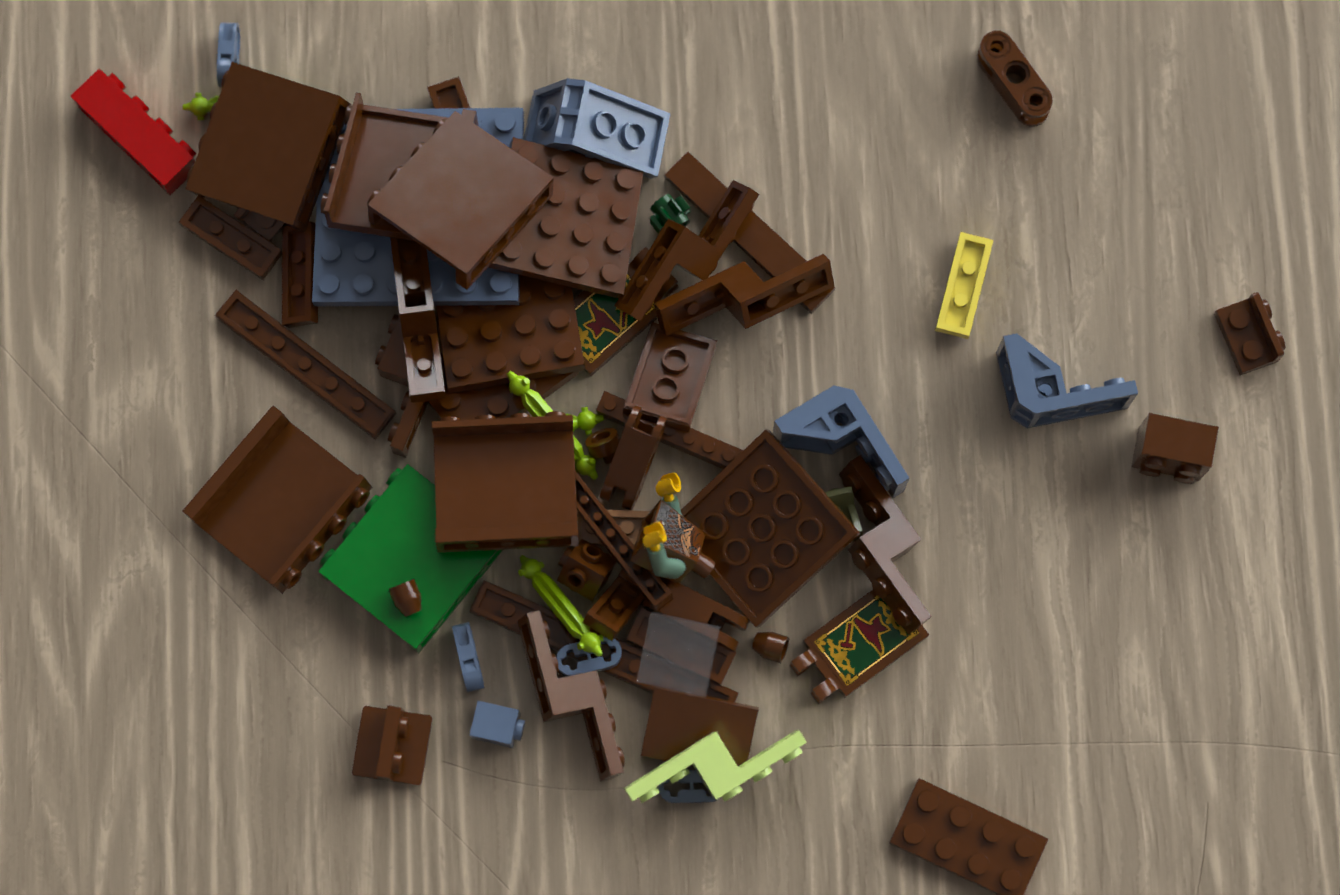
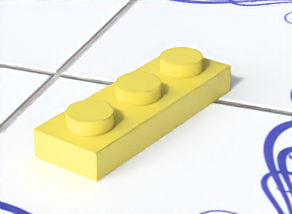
M960 232L935 331L965 339L969 338L994 240Z

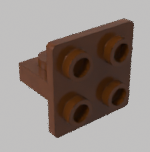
M387 705V709L364 706L352 774L357 777L421 785L433 718L430 715L405 712L402 707Z

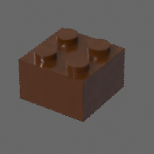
M1149 413L1138 428L1131 467L1140 469L1139 473L1146 476L1159 477L1160 473L1172 475L1174 480L1180 483L1193 484L1195 480L1200 481L1212 467L1219 427Z

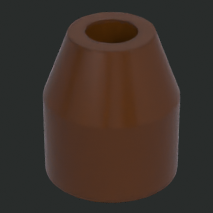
M415 579L388 589L395 607L405 617L421 611V594Z
M757 632L753 640L752 649L763 658L781 664L788 649L789 637L775 632Z

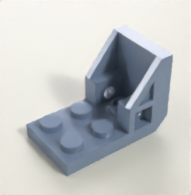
M566 78L533 91L524 140L642 171L644 177L652 179L658 177L671 113L589 81Z
M1017 333L1003 336L996 351L1010 417L1026 428L1128 409L1138 395L1135 380L1125 382L1124 378L1107 380L1104 382V386L1092 389L1090 384L1075 386L1070 389V393H1066L1061 367Z
M834 385L774 421V436L785 448L833 455L856 441L858 443L855 446L857 454L861 455L866 463L870 462L876 472L875 476L891 497L894 498L905 491L909 476L854 390Z

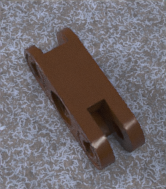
M1002 31L987 33L982 38L977 53V62L980 68L1022 124L1029 127L1041 125L1047 119L1053 104L1050 90L1007 33ZM1017 74L1022 78L1023 82L1019 84L1011 83L1006 76Z
M638 405L633 407L628 417L599 498L610 502L616 488L626 491L622 508L627 510H633L639 498L668 418L662 415L658 419L656 426L641 420L642 407Z
M660 577L672 592L673 600L656 612L648 601L644 599L641 604L643 608L734 652L736 651L739 642L721 632L726 623L736 629L746 631L750 623L748 618L681 583H675Z

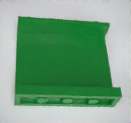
M407 464L403 470L397 468L386 482L388 488L380 497L375 495L364 508L366 514L359 523L354 521L347 527L342 535L344 541L336 550L331 548L323 556L319 563L322 567L318 572L324 579L332 582L402 638L409 647L419 654L503 550L438 553L435 540V485ZM415 579L421 594V611L405 617L395 607L388 589Z

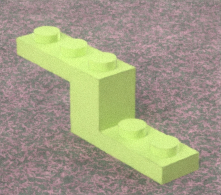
M795 730L737 766L717 732L713 731L624 787V790L631 801L639 798L641 803L660 792L657 786L669 779L673 784L688 775L690 772L687 767L692 764L713 799L717 800L722 797L724 801H727L743 791L740 785L748 779L752 778L754 782H757L773 772L770 766L778 760L782 759L784 763H787L803 753L800 747L807 742L800 730Z

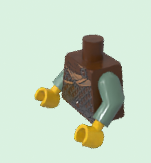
M675 472L662 475L655 489L657 494L664 498L660 499L643 519L630 561L654 572L658 577H664L675 583H680L690 571L705 579L713 570L716 561L701 552L705 537L703 531L681 514L678 497L673 495L681 490L679 476Z

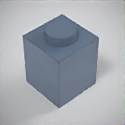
M477 701L469 735L475 740L513 748L514 741H521L525 720L520 719L521 713L517 709Z

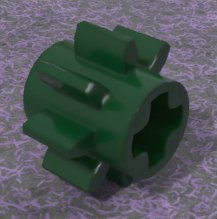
M666 194L650 207L653 215L649 217L651 220L649 223L658 234L668 218L686 227L690 223V219L686 215L691 212L689 210L691 207L681 195L674 200L670 194Z

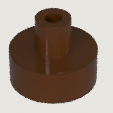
M604 428L591 434L586 439L585 445L592 458H603L605 464H610L620 437L615 428Z

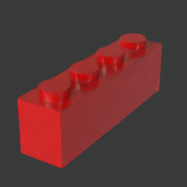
M99 68L70 96L79 110L169 195L173 194L187 180L188 171L195 164L193 157L196 155V152L184 140L177 143L170 136L173 132L172 129L161 118L158 117L154 121L147 114L150 109L138 96L135 95L131 99L123 91L126 86L116 75L111 73L107 76Z

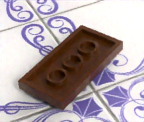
M579 372L531 379L530 389L538 392L545 399L577 376ZM509 384L452 394L449 393L448 386L445 385L446 399L428 401V404L440 419L447 416H455L461 420H471L479 415L510 418L512 414L527 412V409L523 406L521 396L511 393Z
M918 778L889 844L997 895H1024L1048 838Z

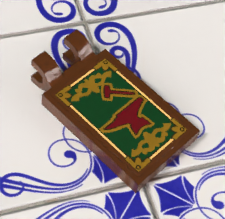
M647 247L641 250L629 264L625 288L649 251ZM672 274L669 280L661 287L653 300L651 309L643 316L641 321L615 307L614 305L618 298L585 290L574 298L585 371L590 376L595 374L658 318L654 303L668 297L678 289V281Z
M871 590L804 639L803 643L808 650L793 659L789 666L799 676L812 665H816L826 679L812 689L810 693L818 704L838 690L846 698L926 639L929 633L922 625L919 629L908 635L906 630L896 623L892 611L886 602L878 597L874 590Z

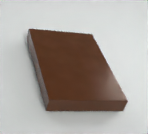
M652 322L623 407V414L630 415L633 407L638 405L642 407L641 419L657 423L662 415L668 418L666 426L689 432L717 346V340L682 330L666 336L660 329L659 324Z
M655 685L641 756L667 761L714 731L717 732L733 760L739 766L748 760L759 707Z

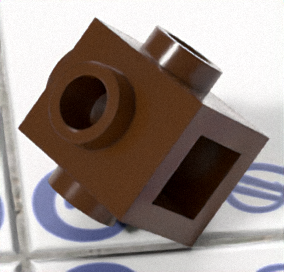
M581 539L579 546H576L574 549L568 547L558 563L562 570L557 581L593 602L606 585L617 562L598 546Z

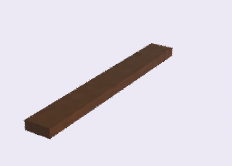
M483 580L469 610L471 614L518 635L521 634L517 621L526 613L540 611L542 620H546L549 626L550 639L548 643L550 649L558 652L568 644L580 642V639L569 633L551 609L486 580ZM590 628V632L600 635V633ZM619 639L616 640L622 649L620 662L614 668L601 671L651 694L654 693L655 685L732 702L736 701L739 694L734 690ZM608 644L601 645L603 654L600 657H603L605 662L611 661V655L616 653V649H609ZM573 652L567 653L568 657L579 662L588 660L587 655L575 657ZM590 654L591 659L598 657L595 654Z

